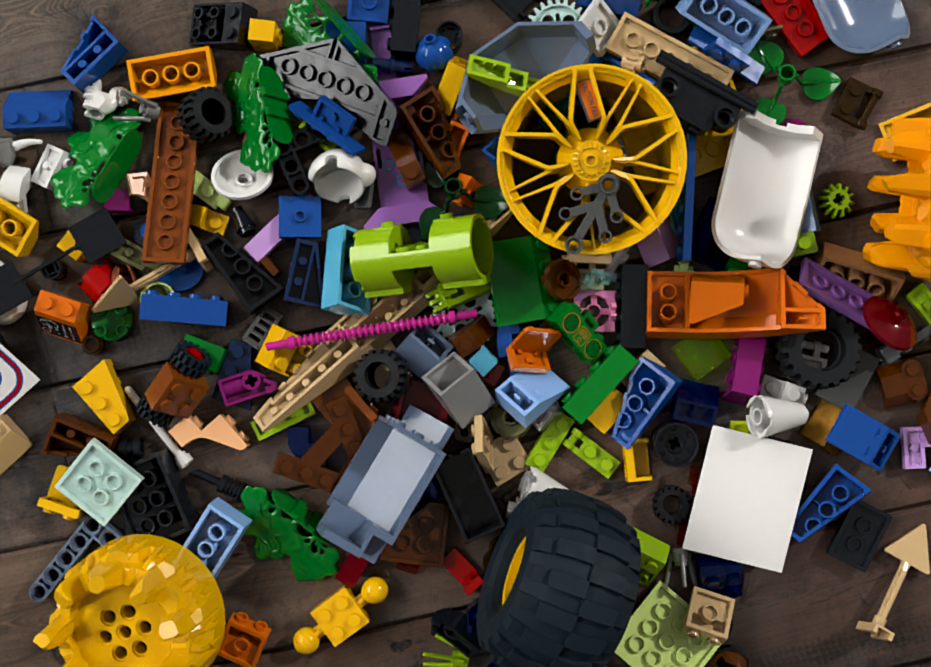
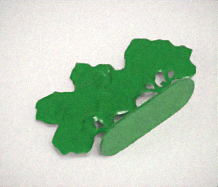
M302 0L298 4L289 3V6L286 8L288 15L283 20L284 48L288 49L332 39L326 30L327 23L332 21L342 32L336 38L337 41L339 39L343 42V39L346 37L357 50L352 51V54L379 84L377 80V67L360 61L361 53L370 59L376 58L375 54L332 6L324 0H316L318 7L326 15L320 16L315 14V5L312 0ZM312 13L314 17L309 18L308 15ZM317 20L318 23L322 21V24L318 27H312L310 22ZM321 27H324L323 33L320 31Z
M128 107L117 115L114 114V111L107 114L101 121L90 118V131H78L67 138L68 145L71 146L70 156L76 159V164L59 170L51 177L55 198L61 200V206L65 210L73 205L79 207L87 205L90 201L91 195L89 190L91 188L92 196L96 202L105 203L111 198L137 157L142 145L140 132L134 130L141 124L140 121L113 120V117L138 116V110ZM118 134L122 136L121 140L116 138ZM105 163L102 170L98 174V169L100 165ZM92 172L96 174L95 177H91ZM88 179H93V180H95L94 182H92V181L90 182L91 185H86V186H83V185H82V183H83L85 180H88ZM82 189H88L86 192H82Z

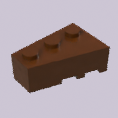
M62 412L54 416L41 455L79 456L94 437L113 453H116L122 435L113 434L106 428L67 412Z

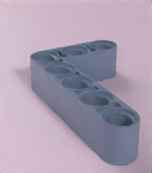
M91 516L87 517L30 587V598L35 602H41L50 598L55 593L59 584L65 580L64 575L69 569L80 562L95 542L102 546L109 541L108 532L113 533L115 539L126 536V534L112 522H109L105 527L99 523L98 529H94L92 527V520L94 518ZM79 536L84 537L86 541L84 546L80 545L78 541ZM66 552L69 553V554H71V556H72V561H71V562H68V561L66 560V558H65ZM53 569L57 570L59 574L58 579L53 577ZM40 586L45 589V595L40 594Z

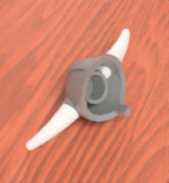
M0 135V167L8 168L10 165H13L16 153L27 146L42 144L43 141L40 139L13 141L12 137L2 138Z

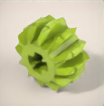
M841 183L836 184V186L830 184L827 189L821 190L823 196L818 197L817 200L823 202V204L818 206L819 209L825 208L823 215L826 216L830 213V217L834 219L837 216L842 218L845 216V213L851 212L849 206L854 205L855 202L850 200L854 194L847 193L849 190L848 186L842 189ZM837 198L839 203L835 204L833 199Z

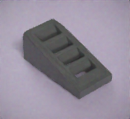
M265 305L242 337V340L260 351L270 328L268 329L260 322L263 320L271 326L272 324L278 325L284 316ZM266 313L274 317L276 320L273 322L267 317H265ZM257 327L266 332L264 336L256 331ZM252 334H254L261 340L257 342L256 340L252 339Z

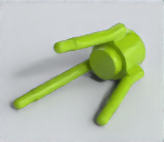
M436 634V635H435V637L438 638L439 640H441V641L445 642L446 644H448V645L454 647L453 645H451L447 640H445V639H444L442 636H440L439 634ZM458 649L457 651L453 650L451 656L428 652L423 653L425 657L450 661L424 662L423 666L467 667L469 663V658Z

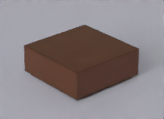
M265 256L260 260L273 277L278 278L282 274V271L269 257Z

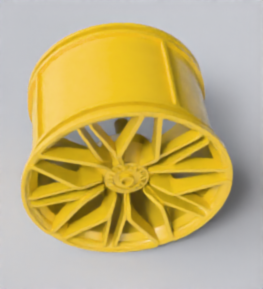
M581 64L565 67L552 72L533 84L522 94L509 112L503 124L497 148L498 179L510 210L532 235L544 243L566 251L565 241L569 237L562 234L579 215L567 220L557 232L546 227L557 193L562 187L566 186L571 190L574 187L582 188L598 182L602 175L607 173L614 174L620 181L630 185L645 211L636 221L623 212V220L629 223L630 226L612 235V239L608 243H601L599 240H595L592 222L589 227L591 240H582L583 249L578 253L586 255L619 251L636 244L650 235L661 225L675 206L680 196L687 170V147L684 131L669 101L655 86L641 76L629 70L606 64ZM589 79L601 118L597 128L577 130L574 124L575 99L578 95L576 85L579 81ZM601 96L615 100L607 115ZM569 97L568 116L566 119L552 103ZM619 103L625 105L627 108L618 124L610 133L605 132L608 122ZM548 106L564 123L569 135L567 138L560 134L542 112L544 108ZM630 109L642 120L623 125ZM539 114L553 133L523 131L530 121ZM646 126L654 142L632 157H623V151L616 139L625 131ZM519 139L554 140L560 146L556 165L549 166L515 152ZM657 149L659 166L639 161L648 153ZM514 158L537 167L544 172L515 186L513 174ZM641 166L658 170L659 176L658 178L626 173L622 170L623 167ZM559 174L560 178L547 186L519 196L517 189L544 176ZM635 180L657 183L656 190L649 204ZM605 181L604 187L609 190L612 187V182ZM552 189L542 220L539 222L526 208L522 199ZM576 189L573 191L577 194H581L580 190ZM598 193L583 196L580 205L591 202V195L596 197ZM607 198L605 199L604 203L602 204L604 216H605V206H606L608 209H610V206H609V203H608ZM614 212L616 215L621 217L620 213ZM603 232L602 240L607 241L609 237L606 238V232ZM571 241L569 247L575 250L578 247V243Z

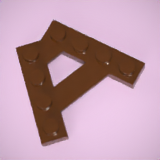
M345 395L324 403L333 424L301 458L279 451L271 470L272 473L330 493L333 492L364 441ZM342 444L349 460L340 472H336L322 467L321 465Z

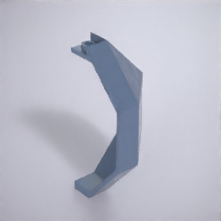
M582 21L517 22L472 54L511 64L510 68L529 72V77L542 79L552 72L565 67L585 64L595 50L596 42L594 34ZM466 66L455 108L460 121L470 134L501 132L509 112L520 97L503 92L467 76Z

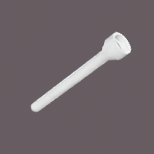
M126 386L124 388L125 393L137 406L141 398L131 386ZM149 421V424L175 455V464L180 470L194 460L189 453L182 451L163 426L158 427L157 424L154 426Z

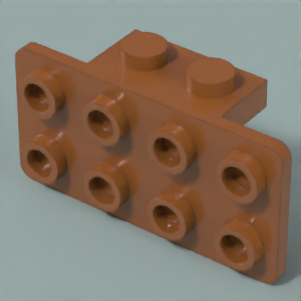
M346 377L311 401L332 425L333 423L324 403L345 395L363 439H365L379 416L377 414L378 408L371 401L368 403L360 395L362 391H357L356 387Z

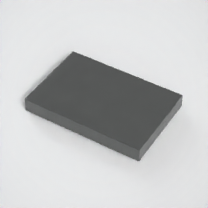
M860 350L858 355L862 356L861 362L855 364L858 369L855 374L849 375L850 379L848 381L840 383V386L835 388L815 389L813 395L843 409L845 404L855 408L880 359L864 350Z

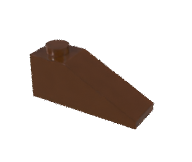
M403 127L396 129L389 148L408 191H412L427 184V180Z

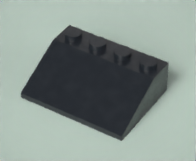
M169 448L129 464L144 477L143 481L119 509L129 535L151 534L172 539L193 530L199 518Z

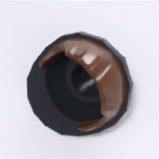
M731 643L719 647L709 659V667H749V659L740 646Z

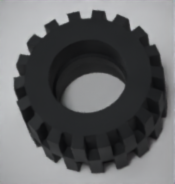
M210 86L206 88L201 87L180 101L181 104L177 108L180 112L177 114V119H180L179 127H183V133L185 135L188 134L189 139L192 141L196 139V142L199 144L213 143L228 135L230 130L234 128L233 122L236 121V117L233 114L236 112L235 108L231 107L233 103L231 100L228 101L227 95L225 93L221 94L219 89L213 90V87ZM201 107L210 114L212 124L204 119Z
M385 349L368 351L369 354H363L361 356L362 360H357L356 362L358 368L353 370V373H356V377H353V382L358 383L355 387L357 391H362L360 393L362 397H367L369 401L392 402V400L399 399V395L406 393L404 389L405 387L409 388L410 383L407 380L411 379V374H408V370L411 369L409 365L405 364L407 362L406 359L400 357L401 354ZM382 363L386 364L391 372L390 381L384 388L378 387L374 380V372Z

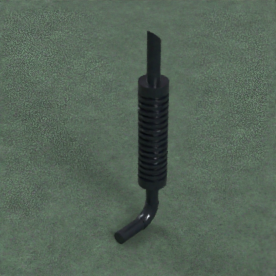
M200 469L188 473L216 485L217 492L224 493V495L228 494L232 498L236 497V500L240 499L241 502L240 495L249 486V484L242 483L238 479L234 480L233 477L230 479V476L225 474L219 478ZM270 493L268 499L272 504H275ZM270 508V509H269V512L271 511V513H272L275 509H274V508ZM282 511V516L286 518L288 514ZM305 529L303 536L310 537L312 534Z

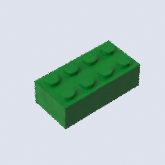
M620 344L607 347V350L602 354L604 358L601 361H596L588 368L590 373L586 377L581 376L574 384L576 388L572 393L567 392L560 399L562 403L560 408L578 424L582 425L639 362Z

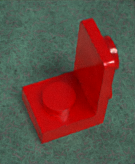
M453 548L444 557L443 566L463 586V591L470 596L483 583L484 577L456 548Z

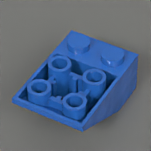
M845 404L825 441L862 464L881 472L901 435L849 404Z

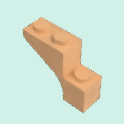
M191 414L188 419L183 418L168 431L181 447L188 446L198 438H207L238 450L247 449L251 446L249 436L243 430L239 431L236 428V421L229 414L227 416L225 414L218 415L205 428L202 427L204 425L203 421L197 415L193 416Z

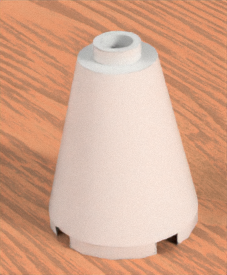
M755 395L750 398L747 404V408H750L749 415H746L747 426L751 434L758 436V438H765L804 425L809 418V412L805 405L796 402Z
M530 466L531 471H525L517 491H520L521 494L520 498L516 497V504L518 505L531 492H543L547 488H568L536 467Z

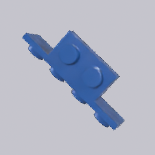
M697 24L687 40L754 85L758 83L765 69L763 65L753 60L750 56Z
M322 95L319 97L314 110L302 101L289 104L288 109L296 117L303 119L310 124L312 129L321 132L330 142L336 143L343 148L345 153L355 156L365 150L364 146L349 136L357 118L327 96Z

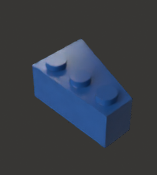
M93 14L86 32H82L80 36L81 41L77 48L72 50L60 71L82 93H84V89L88 85L101 79L129 52Z

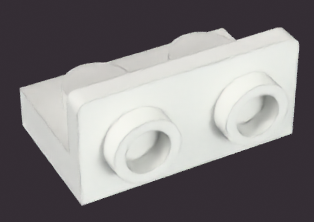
M47 144L30 181L54 192L51 177L59 170L75 165L76 159L71 158L70 153Z

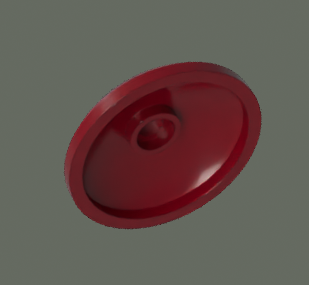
M873 296L865 301L862 309L864 320L871 332L881 342L900 351L909 350L916 344L917 329L915 323L903 306L890 298Z

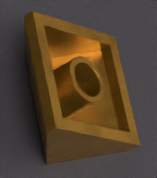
M821 399L799 434L835 457L839 449L825 441L842 409Z

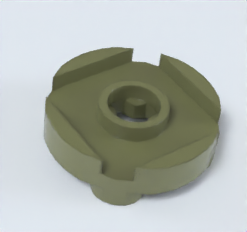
M498 403L492 408L493 411L490 415L492 428L505 440L522 437L532 426L531 423L525 428L516 419L512 423L510 421L507 422V415L509 413Z

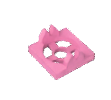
M580 290L577 296L573 298V303L579 307L585 298L591 296L590 304L586 308H581L582 311L590 306H597L600 312L597 317H594L596 321L601 315H609L606 322L595 331L615 332L617 316L615 291ZM597 296L604 299L609 308H601L597 304Z

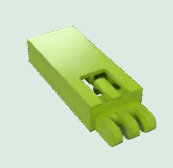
M440 283L437 284L436 290L425 294L426 300L435 298L428 303L430 307L439 305L432 310L434 314L446 309L450 311L490 293V284L461 287L465 294L452 299V295L458 294L457 288L443 289V284Z

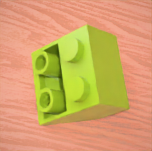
M634 528L641 547L639 583L648 587L666 565L670 545Z

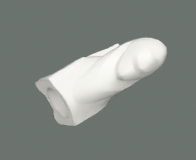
M100 79L88 85L84 89L85 94H83V97L87 98L82 105L87 109L84 112V116L101 121L107 114L114 112L117 106L123 107L129 104L130 99L119 94L120 88H126L116 86L109 93L103 92Z

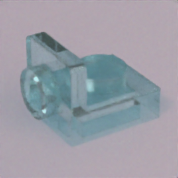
M592 268L590 273L586 272L584 284L587 285L586 290H592L594 279L597 280L598 284L609 286L610 283H615L617 274Z

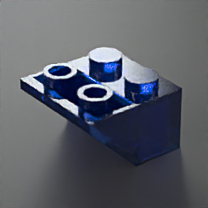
M680 378L683 382L673 395L668 418L712 428L715 425L719 408V387Z
M711 555L696 556L698 587L730 598L742 596L745 574L742 563Z

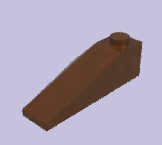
M432 85L398 107L400 111L398 121L441 177L445 179L460 169L461 165L455 143L452 141L450 123L447 122L445 104Z

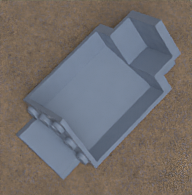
M409 404L400 420L387 414L385 417L379 415L326 503L329 507L316 527L318 533L323 538L356 557H362L375 564L387 543L393 545L445 458L446 453L442 452V449L454 429Z

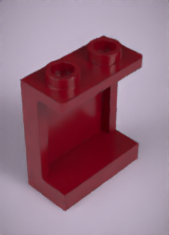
M408 379L407 382L410 383L409 388L405 387L406 393L400 396L399 402L395 401L392 414H395V418L400 420L409 404L439 421L446 423L448 413L426 383Z

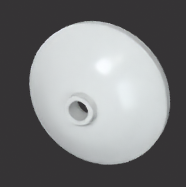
M236 150L224 155L216 162L211 172V181L214 189L225 198L232 200L251 199L263 193L272 183L274 178L273 164L270 172L264 173L261 169L255 172L249 166L240 163L241 150Z

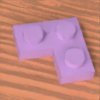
M921 426L900 427L902 469L926 468L925 447H931V445L928 444Z

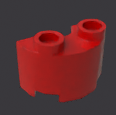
M105 259L104 263L99 267L94 265L81 277L84 281L78 284L94 304L112 284L111 276L115 264L110 259Z

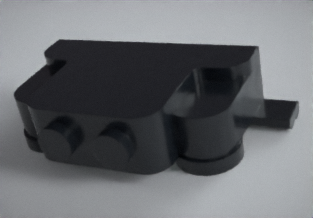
M664 50L660 51L655 62L665 66L655 87L665 96L675 110L682 128L692 136H703L710 129L717 133H723L735 125L741 109L753 115L759 105L753 99Z

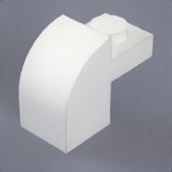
M10 165L0 180V197L28 213L26 194L32 187V181H30L31 169Z

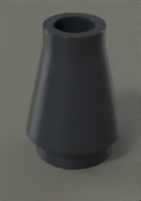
M242 206L234 207L231 213L237 234L241 238L253 235L256 232V224Z

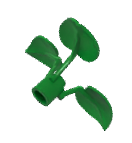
M759 39L749 53L753 60L765 67L762 75L768 74L771 70L778 72L777 81L780 85L773 101L768 97L756 100L759 103L756 110L767 117L776 119V124L778 125L783 122L786 116V107L781 103H776L783 86L790 85L796 79L801 86H804V94L809 99L820 101L830 96L841 83V79L836 74L820 67H812L804 71L802 81L798 77L799 74L796 73L794 66L790 64L780 66L784 60V53L781 47L773 42Z

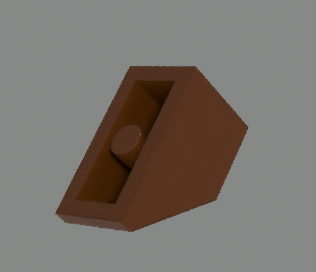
M483 314L448 337L461 358H464L479 349L495 332Z

